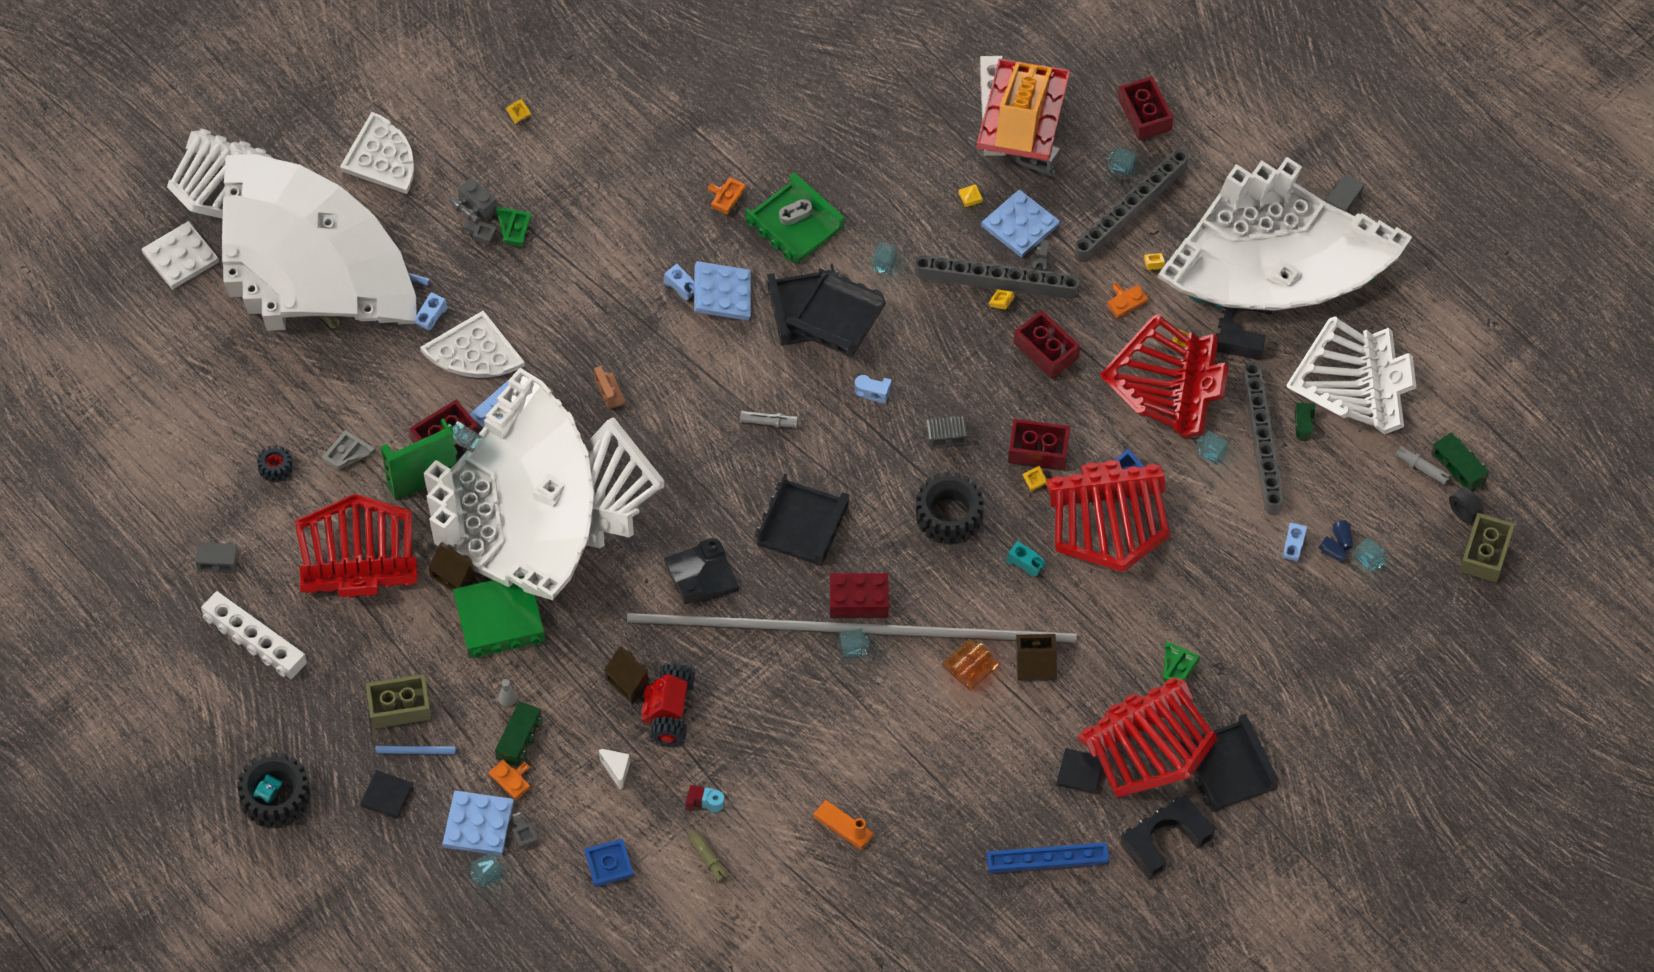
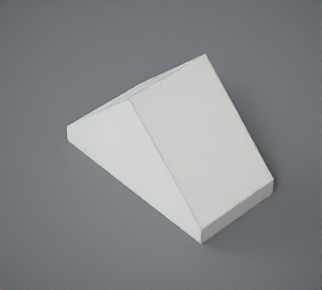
M606 749L599 750L601 763L618 788L622 789L630 766V755Z

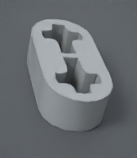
M802 199L783 207L779 211L780 222L783 225H792L809 217L812 213L811 202Z

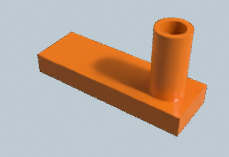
M827 800L813 814V818L860 850L873 837V832L866 828L864 819L857 818L854 820Z

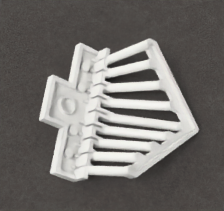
M206 129L191 131L186 146L188 150L173 178L169 180L167 188L188 210L223 219V209L219 208L223 203V197H225V187L212 206L202 204L224 178L226 155L255 154L268 158L272 157L266 154L265 150L260 148L254 149L250 147L249 143L244 141L230 143L226 141L225 137L213 136ZM194 153H197V155H196V157L194 158L192 164L190 165L188 171L186 172L185 176L183 177L181 183L178 184V182H179L181 176L183 175V173H184V171H185L187 165L189 164V162H190V160H191L193 154H194ZM203 157H206V159L204 160V162L202 163V165L200 166V168L198 169V171H197L196 174L194 175V173H195V171L197 170L199 164L201 163ZM212 162H215L209 169V171L206 173V175L203 177V179L200 181V179L202 178ZM221 166H224L215 176V178L210 182V180L213 178V176L216 174Z
M1332 317L1321 330L1289 380L1287 387L1342 418L1349 417L1375 426L1384 435L1403 428L1404 422L1400 394L1417 388L1413 356L1407 353L1400 357H1395L1393 333L1389 328L1374 334L1364 330V335H1362L1337 317ZM1338 327L1363 343L1364 346L1338 336L1333 332ZM1328 341H1334L1365 356L1355 357L1328 351L1323 348ZM1322 356L1364 367L1350 369L1315 366L1313 363L1317 357ZM1311 372L1363 377L1356 381L1303 380L1306 374ZM1341 388H1363V389H1361V390H1352V389H1341ZM1352 397H1365V399L1352 398Z
M615 418L607 420L585 444L589 456L594 490L590 537L586 545L596 548L605 546L604 532L625 537L633 536L632 517L639 513V509H636V507L664 488L663 478ZM615 436L618 440V447L595 492V483L611 437ZM626 450L630 455V461L608 495L605 496V490L623 452ZM638 465L642 470V476L615 502L616 495L635 466ZM648 480L651 481L653 486L625 505Z

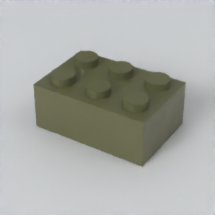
M1477 513L1460 572L1497 583L1515 524Z
M425 674L366 683L372 729L431 720Z

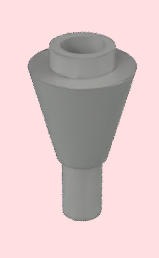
M504 679L502 680L498 701L503 706H512L517 701V694L510 686L509 680Z

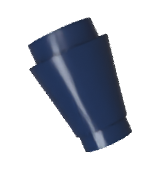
M1347 520L1334 523L1332 531L1340 546L1344 550L1351 549L1353 547L1351 525L1348 524Z
M1326 536L1318 547L1322 554L1340 562L1348 554L1333 537L1329 538Z

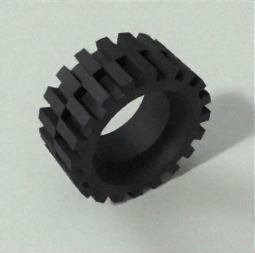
M944 472V477L936 474L934 475V480L931 478L926 480V486L924 484L921 485L920 492L917 493L916 521L917 524H920L919 529L922 532L926 531V537L930 539L934 536L935 542L939 543L942 539L945 540L944 544L950 545V540H954L955 544H959L961 538L967 541L970 538V534L974 536L977 533V528L980 529L983 520L984 498L982 497L981 489H977V483L974 480L969 483L970 477L966 475L962 479L960 478V473L955 472L954 476H950V472ZM954 499L961 502L968 512L961 520L947 522L936 518L931 509L941 500Z
M271 752V757H267L265 753L261 755V760L259 761L256 757L251 760L252 766L246 764L243 767L245 774L240 772V782H237L238 795L242 809L245 814L247 813L251 821L255 819L256 824L259 826L264 822L266 828H271L272 824H276L277 828H282L281 823L286 822L287 826L293 824L292 818L296 820L301 818L300 811L306 812V803H310V787L306 771H304L301 763L297 764V760L294 757L288 760V755L282 753L281 757L277 756V752ZM267 774L292 785L293 793L286 802L276 806H267L260 803L254 797L258 784L265 779Z

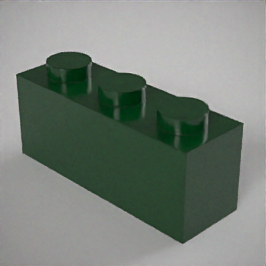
M1450 432L1434 443L1431 454L1463 487L1473 491L1487 481L1489 471L1486 465L1477 460L1474 453L1463 445L1459 437H1455Z
M521 701L518 702L496 746L495 755L497 760H504L506 763L516 767L519 766L521 761L525 760L527 755L526 749L529 744L532 745L535 739V731L541 727L543 722L540 708Z

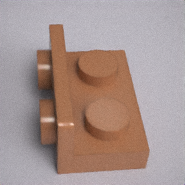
M601 366L594 368L595 382L608 410L624 405L626 403L613 373L603 372Z

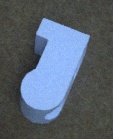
M675 264L664 273L663 282L668 287L671 286L684 300H689L694 296L695 282L678 264Z
M431 292L418 312L415 324L431 330L436 320L448 308L446 299Z
M860 375L855 379V393L858 396L886 404L891 391V379L884 378L883 382L870 379L866 375Z
M1290 523L1283 559L1298 562L1307 526Z

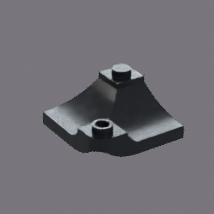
M716 538L706 539L692 549L664 558L665 565L684 605L698 600L706 602L739 590V585L728 563L722 543Z

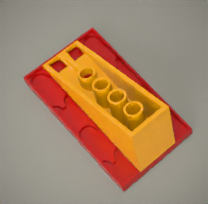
M999 58L976 149H986L987 151L1004 152L1005 154L1049 161L1070 70Z

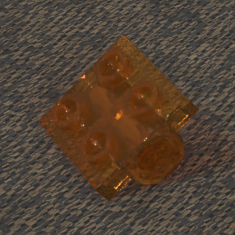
M969 639L942 663V667L971 691L998 667V663L991 658V654L985 645L980 642L975 644Z

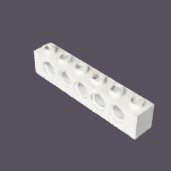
M980 56L982 121L998 59H1002V56ZM984 149V156L1006 155L1004 152L999 153Z
M218 591L201 607L203 618L207 623H213L221 633L230 635L235 643L244 645L249 653L254 656L258 655L267 666L271 665L276 668V671L281 676H287L292 680L307 664L303 652Z

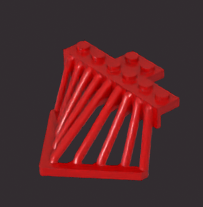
M1158 314L1151 317L1102 371L1100 376L1141 417L1147 416L1173 428L1183 439L1203 435L1208 402L1224 399L1229 366L1225 362L1214 365L1218 337L1215 334L1198 338L1191 332L1187 337ZM1161 325L1187 345V347L1180 346L1156 332L1155 329ZM1147 338H1154L1185 356V358L1178 359L1144 346L1143 343ZM1140 351L1181 368L1173 370L1132 360L1130 357L1135 352ZM1127 365L1178 379L1165 381L1121 374L1117 371L1122 366ZM1155 387H1162V388H1168V389H1174V390L1170 391V390H1165V389H1160V388H1155ZM1157 396L1167 397L1175 400H1168ZM1156 412H1159V413L1164 414V415H1166V416L1172 417V418H1174V420H1171V419H1169V418H1167V417H1165V416H1163V415H1160V414H1158V413H1156Z
M1109 460L1104 463L1081 465L1082 475L1073 474L1069 477L1057 476L1052 479H1046L1047 489L1050 494L1051 507H1056V552L1124 572L1170 537L1162 493H1165V475L1160 465L1150 464L1146 467H1130L1122 470L1119 461ZM1150 494L1155 496L1161 530L1158 532L1156 531ZM1138 496L1143 498L1150 537L1147 541ZM1126 497L1131 501L1139 543V547L1136 549ZM1114 499L1118 500L1128 549L1126 557H1124ZM1105 500L1108 508L1117 558L1110 557L1108 553L1101 502ZM1089 502H1092L1095 508L1101 554L1093 551ZM1080 503L1085 549L1077 547L1076 504ZM1064 505H1068L1069 544L1062 542Z
M353 494L295 520L296 533L303 560V565L299 566L300 593L313 594L317 591L333 592L338 590L339 597L353 598L358 595L370 597L378 594V586L392 587L397 584L409 586L417 583L416 556H412V510L359 494ZM359 506L365 509L366 560H362ZM352 507L354 561H349L345 513L346 509ZM372 510L378 512V559H374ZM338 513L341 562H337L331 519V516ZM386 514L391 516L390 558H387ZM399 518L405 520L403 557H399ZM323 519L329 563H324L317 525V522ZM310 526L316 564H311L304 528Z
M1171 678L1162 687L1150 690L1145 697L1137 694L1129 695L1121 704L1109 707L1108 711L1104 713L1105 717L1098 721L1099 724L1094 727L1085 728L1082 730V734L1077 736L1079 742L1088 747L1092 757L1098 755L1116 797L1190 778L1218 739L1215 732L1211 730L1192 703L1193 696L1185 681ZM1181 705L1186 706L1206 735L1204 739L1183 711ZM1171 711H1175L1177 716L1180 718L1182 723L1185 725L1187 730L1190 732L1192 737L1197 742L1198 747H1196V745L1193 743L1190 737L1186 734V732L1183 730V728L1171 714ZM1160 718H1165L1190 750L1191 757ZM1151 723L1158 727L1161 733L1165 736V738L1181 756L1185 763V766L1177 758L1173 751L1168 747L1164 740L1159 736L1155 729L1150 725ZM1139 730L1147 732L1175 766L1176 771L1168 772ZM1127 737H1133L1160 775L1150 776ZM1117 743H1122L1143 780L1136 782L1133 780L1116 746ZM1108 748L1126 782L1125 785L1119 786L1105 753V750Z

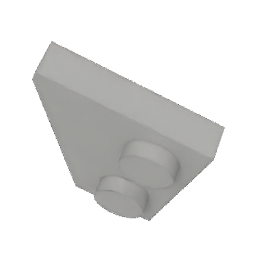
M345 430L322 456V461L336 470H340L374 454L375 448Z

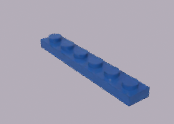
M1107 842L986 852L988 873L1109 864Z

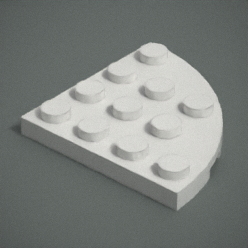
M371 112L341 164L340 170L341 172L407 194L414 174L412 151L406 137L400 130L394 127L388 119Z
M484 311L420 347L421 352L426 358L438 367L466 377H496L511 373L525 366L523 359Z

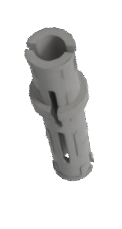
M741 410L740 423L797 429L798 416Z
M1400 446V450L1396 452V457L1407 462L1411 468L1415 467L1443 485H1446V481L1451 476L1450 474L1422 459L1418 453L1414 454Z

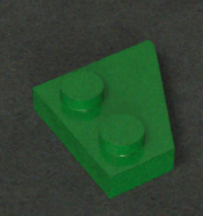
M497 207L496 212L504 244L522 247L532 218L531 213Z
M1166 642L1163 681L1166 682L1171 678H1178L1186 682L1200 661V655Z

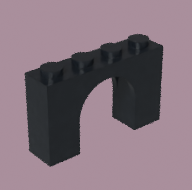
M1223 306L1221 313H1224V318L1220 317L1218 328L1221 331L1216 333L1218 337L1216 352L1261 361L1266 335L1240 329L1234 323L1233 317L1243 311H1255L1271 315L1272 310L1228 308Z
M1187 795L1173 799L1170 805L1165 808H1159L1153 816L1143 818L1137 826L1132 829H1126L1121 835L1120 845L1148 880L1157 876L1166 868V860L1151 841V835L1159 828L1175 827L1181 830L1197 849L1214 838V828Z

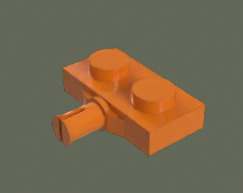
M731 177L721 187L710 183L707 190L716 194L715 199L711 203V208L728 215L746 189V184Z
M1117 282L1112 285L1117 296L1107 301V306L1118 319L1147 303L1149 298L1139 285L1124 291Z
M502 760L488 772L489 776L515 801L530 789V785L522 778V774L530 768L526 762H523L522 765L515 769Z

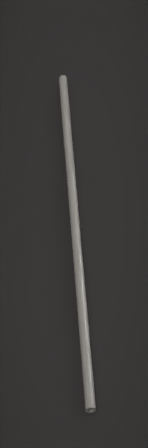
M640 613L627 614V623L1016 640V635L1056 634V642L1076 643L1077 633Z

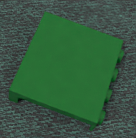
M795 172L789 176V183L753 211H750L748 208L745 209L746 223L750 227H754L762 238H766L774 249L782 252L783 256L795 265L844 228V216ZM802 199L811 202L812 213L809 217L792 225H783L780 222L779 211L783 207Z
M444 418L441 419L442 431L398 451L392 452L388 444L381 446L387 487L395 501L426 487L424 472L435 460L450 469L457 463V450L454 446L456 442L453 437L455 433L451 424L447 425Z
M492 580L453 589L454 601L464 635L468 658H480L486 654H497L504 650L519 649L522 646L537 645L545 641L535 595L524 592L515 583L507 587Z

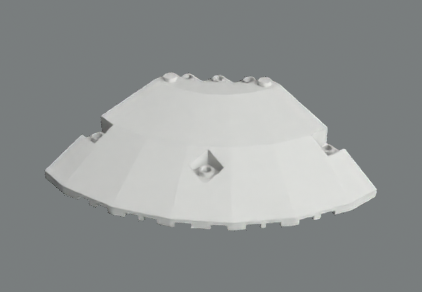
M255 154L226 155L222 223L223 282L229 297H243L248 314L262 313L267 331L286 330V317L344 316L355 317V320L398 322V325L415 324L417 316L416 294L401 252L377 218L341 186L302 165ZM232 191H237L236 195H231ZM331 221L332 223L331 225L327 226L325 225V222ZM370 307L371 311L366 312L365 308Z
M1288 157L1285 158L1278 170L1261 160L1252 174L1236 164L1227 176L1217 198L1188 238L1182 242L1178 250L1167 261L1157 277L1181 293L1228 308L1275 311L1326 302L1363 287L1397 261L1412 236L1398 227L1394 230L1380 220L1375 222L1363 213L1361 215L1357 213L1356 216H1353L1310 193L1295 183L1302 166ZM1360 226H1364L1366 230L1361 229ZM1184 252H1188L1190 255L1186 256ZM1281 275H1286L1287 279H1284Z
M519 368L508 380L509 385L497 397V404L487 413L484 420V428L457 463L450 469L435 460L424 472L428 492L427 501L431 516L429 520L434 544L439 546L443 542L446 545H452L457 552L470 557L474 571L507 587L515 583L524 592L553 600L571 580L590 537L594 504L592 476L588 451L585 444H583L571 413L565 410L562 403L552 395L550 389L543 381Z

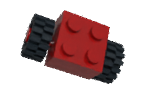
M675 663L663 665L660 669L659 679L648 685L644 691L645 701L641 709V721L651 725V741L657 745L661 744L663 747L667 745L670 748L671 746L675 748L685 743L687 725L683 721L679 722V718L683 714L686 691L691 692L693 690L696 674L695 670H692L691 667L687 668L685 664L683 666L681 663L677 665Z

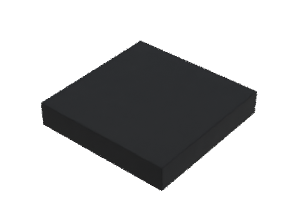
M1065 748L1056 785L1095 794L1102 769L1098 755L1092 757L1091 753Z
M376 770L360 802V806L398 819L413 788V782Z

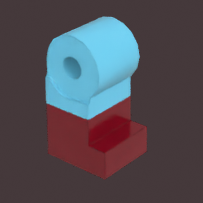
M690 784L686 798V810L694 811V807L706 808L713 813L720 812L724 807V795L721 791Z

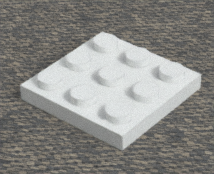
M189 221L142 248L144 256L172 290L219 263V258Z

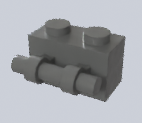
M1052 146L1049 161L1017 156L1016 162L1029 171L1032 169L1040 172L1042 176L1048 175L1053 177L1055 174L1053 169L1059 161L1060 148Z
M472 178L458 188L459 199L453 196L449 200L455 210L461 211L466 219L472 220L474 223H478L480 219L486 222L496 213V208L498 207L497 198Z

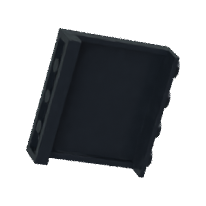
M833 263L830 264V270L839 276L838 270H834ZM819 272L779 279L775 278L774 273L767 274V286L781 346L812 341L791 332L785 321L789 316L795 318L820 279L821 275Z
M819 268L820 279L795 318L789 316L785 322L791 332L852 358L885 307L886 301L879 290H871L862 283L852 282L846 276L840 277L831 270L826 271Z
M784 474L782 480L779 479L777 482L776 494L770 498L768 511L765 510L763 513L762 525L756 529L757 545L822 566L849 506V494L842 492L841 496L837 497L788 481L787 474Z
M1246 714L1239 716L1238 722L1214 730L1218 739L1193 773L1195 786L1198 790H1201L1203 802L1206 807L1209 806L1211 812L1277 789L1279 779ZM1191 738L1196 747H1198V744L1195 741V739ZM1180 739V744L1183 746V748L1187 751V753H1188V754L1190 755V757H1191L1192 754H1191L1190 750L1187 748V746H1186V745L1183 743V741Z

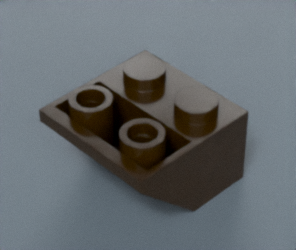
M441 542L429 566L430 577L452 592L453 589L472 585L475 577L471 558L457 552L452 545H446Z
M1056 634L1016 635L1017 680L1057 679Z
M620 646L604 669L605 679L628 702L633 704L644 695V691L649 685L648 669L643 663L639 664L635 660L632 652L626 651Z

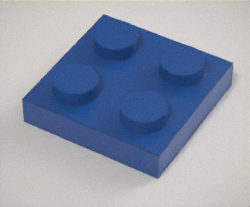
M623 839L584 849L594 887L634 877Z

